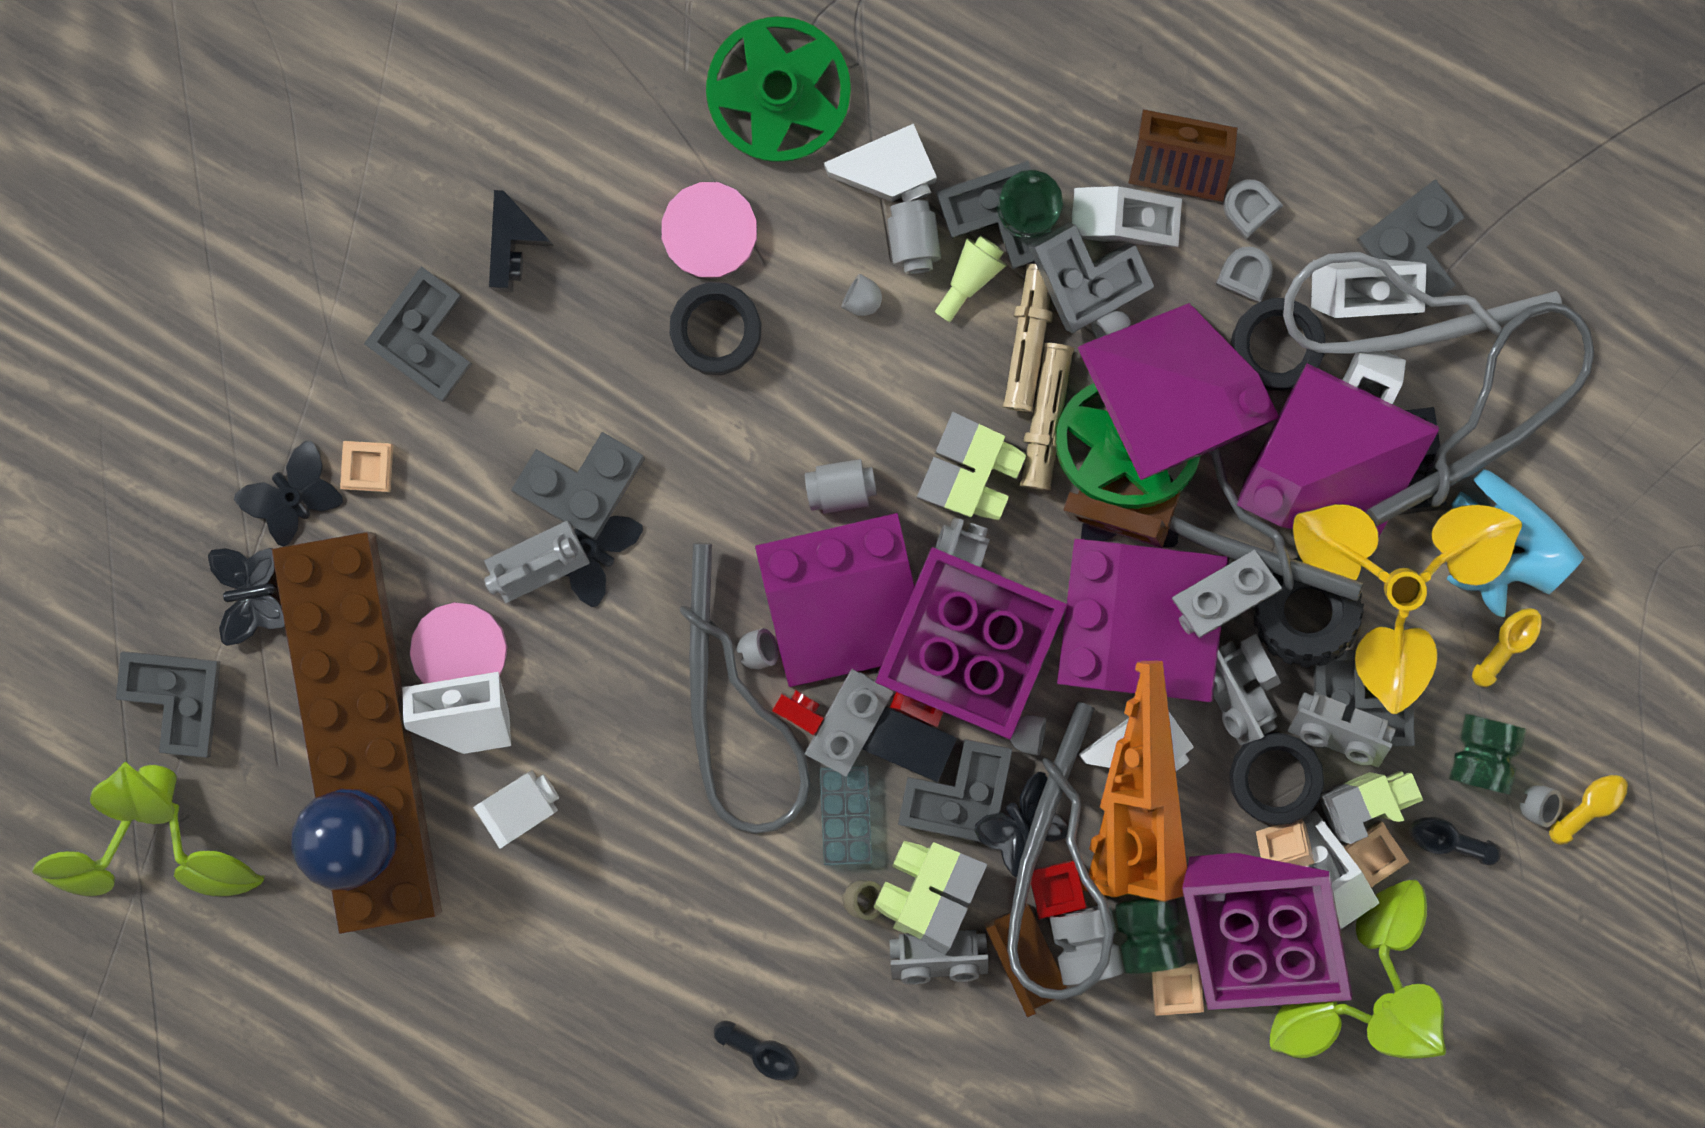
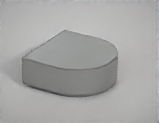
M1243 180L1236 183L1230 188L1224 199V212L1227 219L1245 239L1283 207L1282 203L1263 183L1256 180Z
M1239 248L1226 259L1215 285L1260 303L1272 278L1273 269L1271 261L1258 248Z
M1256 634L1242 641L1240 647L1262 689L1267 691L1281 684Z

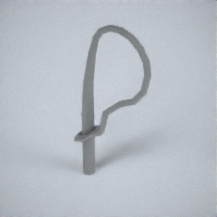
M1361 252L1327 254L1310 262L1293 279L1285 295L1283 317L1288 333L1301 347L1318 353L1349 354L1400 350L1454 339L1487 329L1498 337L1502 331L1501 326L1508 324L1527 307L1543 302L1562 304L1559 293L1553 291L1485 310L1475 298L1468 295L1431 297L1406 283L1386 261ZM1360 262L1380 269L1397 288L1430 307L1468 305L1473 312L1469 315L1400 334L1334 343H1318L1307 339L1297 329L1293 317L1294 300L1302 283L1314 271L1331 263ZM1546 311V312H1543V313H1539V314H1536V315H1532L1531 317H1535V316H1538V315L1546 314V313H1549V312Z

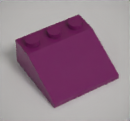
M898 513L755 546L788 687L849 674L851 669L858 672L882 666L914 590V582Z
M1074 538L1057 684L1135 693L1140 672L1135 670L1137 662L1163 661L1167 697L1212 702L1221 626L1201 638L1195 632L1187 634L1179 622V617L1183 614L1172 600V597L1229 565V557Z
M931 547L875 683L1011 739L1067 604Z

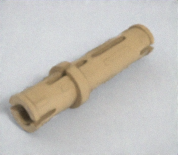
M1027 264L1021 306H1016L1014 317L1018 318L1005 401L1002 407L1019 412L1033 413L1047 323H1052L1054 313L1049 311L1051 296L1037 265Z
M1044 343L1030 433L1026 432L1024 436V443H1027L1028 446L1020 486L1051 491V480L1056 456L1057 426L1064 409L1070 366L1075 348L1057 343Z

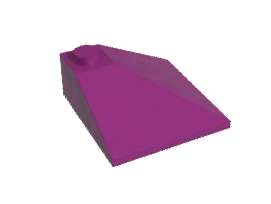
M1190 303L1078 347L1140 480L1246 437L1279 418L1259 374Z
M1306 363L1279 414V418L1274 423L1243 482L1237 506L1276 525L1293 529V521L1297 514L1334 504L1351 505L1367 513V509L1408 487L1437 435L1439 427ZM1388 521L1376 526L1378 538Z
M1241 853L1189 856L1183 883V893L1208 1010L1352 1000L1353 994L1330 871Z

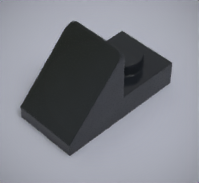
M494 190L489 288L493 291L513 292V282L521 281L523 274V252H515L516 244L554 246V244L504 190Z

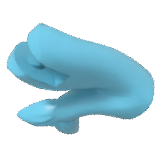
M1483 469L1473 478L1487 496L1497 503L1494 507L1514 515L1522 522V528L1516 539L1515 546L1525 549V552L1512 554L1504 571L1497 578L1486 584L1477 586L1464 584L1454 579L1451 575L1447 577V580L1460 589L1480 591L1484 603L1491 612L1497 616L1505 617L1509 583L1519 581L1549 595L1576 569L1585 557L1566 533L1534 502L1493 472ZM1459 492L1451 505L1454 509L1460 506L1479 504L1465 493Z

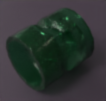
M1037 170L1021 171L1010 177L1002 188L997 203L998 219L1003 228L1013 237L1023 240L1038 239L1049 233L1059 219L1063 207L1062 191L1057 182L1047 173Z
M1465 713L1459 735V740L1465 747L1463 751L1455 753L1449 779L1511 795L1517 768L1511 763L1513 757L1521 755L1527 729Z
M1141 898L1115 904L1118 931L1127 935V940L1120 945L1124 973H1151L1186 965L1183 938L1174 933V929L1181 924L1177 898L1165 902Z

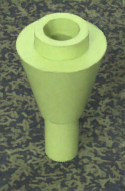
M980 236L976 242L967 238L951 281L952 287L935 312L951 322L967 297H972L1007 266L1000 259L1004 251L983 236Z

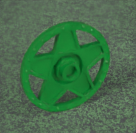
M766 17L749 22L738 28L724 40L716 51L710 63L706 80L708 108L712 120L722 136L742 153L768 162L798 160L824 147L843 124L851 97L848 67L836 44L814 25L790 17ZM768 29H793L815 40L786 54ZM743 39L747 71L717 81L726 56ZM832 61L836 65L840 80V97L837 109L815 87ZM719 108L751 113L752 145L745 142L730 129ZM792 123L823 132L820 136L802 147L778 151Z
M1094 383L1079 391L1066 405L1057 426V456L1068 479L1088 497L1125 509L1146 508L1171 499L1184 489L1194 476L1201 455L1189 460L1185 468L1172 483L1167 470L1140 480L1108 411L1082 406L1097 395H1100ZM1067 430L1092 448L1079 471L1075 467L1068 451ZM1125 476L1144 495H1121L1101 488Z

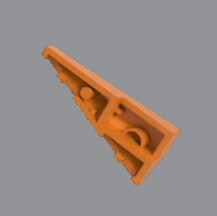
M1163 661L1137 662L1135 668L1136 671L1140 672L1135 696L1127 701L1124 714L1129 716L1124 738L1116 742L1100 808L1105 811L1099 834L1092 837L1089 850L1094 852L1088 875L1103 895L1118 897L1132 894L1165 902L1184 896L1183 883L1187 863ZM1081 881L1082 890L1088 891Z

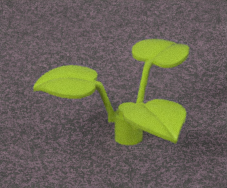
M124 762L109 778L99 783L90 795V803L96 810L110 818L121 821L103 857L93 861L84 853L58 852L38 861L32 871L33 874L41 877L54 887L72 894L97 896L111 891L115 884V876L105 870V868L109 866L132 820L135 819L137 822L147 824L169 822L175 861L180 864L175 869L174 877L182 885L195 892L210 896L238 895L256 888L264 881L265 875L256 874L242 861L222 852L198 851L189 856L186 855L182 848L178 822L180 806L172 803L177 775L172 770L158 765L143 766L138 772L127 762Z
M1406 880L1377 893L1375 896L1379 904L1358 917L1356 921V935L1359 942L1368 949L1379 948V957L1393 985L1394 994L1387 993L1382 995L1374 1004L1373 1015H1369L1347 1004L1337 1005V1001L1282 1005L1274 1019L1270 1033L1269 1044L1273 1052H1281L1293 1058H1309L1323 1053L1337 1039L1342 1026L1339 1015L1345 1014L1368 1024L1367 1037L1370 1044L1384 1055L1417 1059L1446 1054L1443 1035L1444 1008L1440 995L1431 986L1425 984H1412L1403 987L1389 955L1390 949L1403 951L1412 947L1424 929L1427 918V899L1424 888L1417 880Z

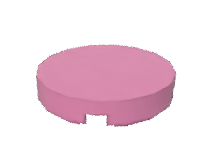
M699 182L682 189L669 202L662 218V241L668 256L682 271L698 278H721L736 271L750 258L757 242V220L750 203L736 189L719 182Z
M451 603L435 608L421 619L412 635L410 657L414 671L423 684L499 672L500 676L505 666L508 646L503 628L492 614L472 604Z

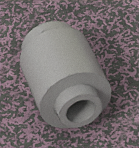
M916 200L892 205L890 207L892 217L888 218L887 222L893 265L904 267L905 274H918L933 270L932 263L941 259L936 216L935 212L930 211L929 202Z
M861 459L816 466V471L805 473L806 490L811 511L822 509L823 514L869 507L868 497L877 495L873 467L863 468Z

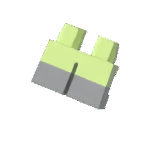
M952 412L935 454L972 468L974 473L933 457L917 499L969 518L975 514L984 518L1000 520L1009 496L985 487V484L992 469L1017 479L1026 454L1013 445L1003 442L1005 439L1004 435Z
M1398 771L1386 777L1382 774L1369 772L1322 792L1319 802L1334 836L1340 841L1352 844L1368 837L1363 822L1374 817L1397 822L1404 821L1400 810L1423 801V798L1412 773L1404 774L1402 771Z
M904 841L892 867L915 877L912 887L907 892L885 882L874 908L886 917L896 921L893 929L909 933L928 943V946L945 955L951 948L987 864L935 842L932 843L930 848H926L919 844Z

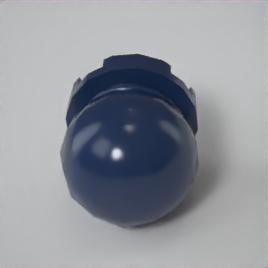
M339 789L313 799L300 811L292 828L291 850L298 868L311 882L328 890H351L374 880L389 866L397 849L396 828L391 811L378 797L361 789Z

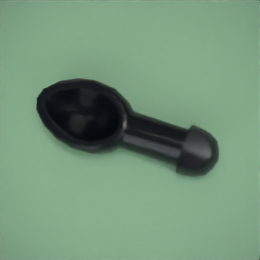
M1423 817L1413 821L1410 825V834L1413 840L1427 852L1439 855L1455 851L1478 859L1480 864L1489 866L1496 864L1501 858V849L1497 844L1490 840L1484 842L1461 834L1451 822L1442 818Z
M723 1020L714 1027V1038L719 1044L723 1046L727 1044L751 1057L754 1066L766 1077L786 1081L794 1079L799 1074L800 1066L798 1060L785 1045L774 1040L760 1041L736 1028V1023L728 1020Z

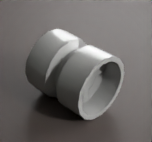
M1099 905L1050 916L1054 942L1056 945L1063 947L1064 950L1058 956L1063 985L1080 984L1091 976L1100 961L1104 928ZM1108 905L1109 911H1110V915H1111L1112 924H1113L1114 934H1115V933H1116V929H1115V924H1114L1112 909H1111V905ZM1112 943L1109 965L1100 980L1124 973L1119 945Z

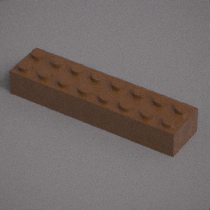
M364 532L271 549L315 798L339 789H361L378 797L387 806L393 815V822L396 828L397 849L389 866L381 874L367 884L351 890H331L339 934L436 917L442 912L411 732L405 729L403 721V686L376 533Z

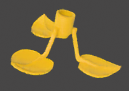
M1334 504L1299 513L1293 521L1294 542L1303 563L1353 580H1357L1362 566L1385 582L1384 592L1387 599L1395 608L1399 609L1395 621V630L1388 627H1376L1370 630L1360 640L1355 651V667L1358 676L1367 689L1379 699L1391 714L1403 711L1416 701L1428 686L1436 669L1437 649L1430 633L1422 628L1404 630V623L1409 615V611L1419 608L1426 599L1427 587L1425 583L1431 579V576L1445 562H1447V568L1451 576L1461 583L1477 586L1494 580L1504 571L1509 563L1516 539L1522 528V522L1517 517L1496 507L1465 505L1451 509L1438 519L1431 533L1434 545L1442 554L1437 556L1420 574L1409 568H1399L1389 574L1367 559L1378 546V532L1374 521L1361 509L1346 504Z

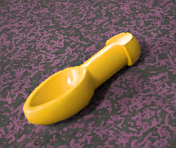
M1533 608L1522 609L1505 620L1500 627L1498 643L1480 665L1476 664L1472 671V679L1477 686L1487 688L1497 681V674L1512 655L1529 649L1535 643L1542 626V617L1538 610Z
M1609 775L1593 781L1586 788L1582 797V803L1560 822L1556 820L1549 830L1551 840L1558 845L1567 844L1573 840L1572 836L1592 819L1609 816L1616 811L1627 795L1628 784L1626 779L1618 775Z

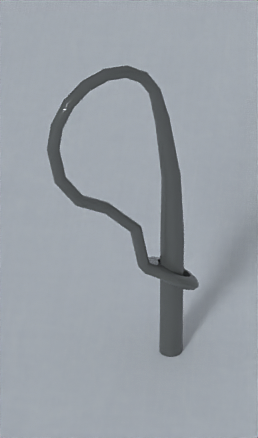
M1543 302L1527 307L1503 327L1488 354L1483 387L1469 421L1441 444L1433 462L1426 471L1424 479L1367 509V514L1374 521L1375 526L1383 524L1426 499L1433 507L1440 506L1445 501L1450 486L1476 473L1521 444L1557 414L1582 389L1591 373L1595 351L1591 331L1581 315L1565 304ZM1546 311L1561 313L1573 321L1582 335L1585 350L1582 369L1575 382L1554 401L1511 432L1447 465V452L1472 432L1478 424L1493 386L1497 357L1510 334L1532 315Z
M1218 448L1210 451L1217 480L1239 520L1272 538L1275 542L1277 554L1198 528L1175 516L1171 520L1169 529L1191 542L1235 560L1256 550L1270 572L1282 576L1283 583L1289 591L1293 589L1295 580L1358 601L1363 587L1362 582L1289 558L1285 541L1281 534L1274 528L1246 513L1243 508L1237 506L1238 498L1227 480L1220 451Z
M693 543L691 607L681 606L680 612L690 622L691 718L699 766L707 798L717 815L737 830L754 834L777 831L793 821L806 804L810 788V778L806 755L804 754L805 751L789 725L762 707L738 678L732 641L725 631L710 620L712 544ZM709 634L722 641L730 683L760 717L782 732L796 754L801 782L797 800L788 813L773 822L752 824L740 821L725 810L717 797L711 766L706 714Z
M1081 702L1076 703L1054 763L1048 758H1043L1042 760L1045 769L1049 773V777L1036 808L1020 860L1009 922L1007 951L1013 973L1023 987L1039 997L1064 1000L1082 995L1098 983L1109 965L1114 937L1108 902L1088 875L1076 844L1081 801L1080 796L1068 779L1095 710L1092 706ZM1064 792L1072 801L1066 843L1082 883L1099 905L1104 938L1100 961L1091 976L1075 987L1054 990L1043 988L1029 979L1020 966L1017 947L1021 921L1034 868Z

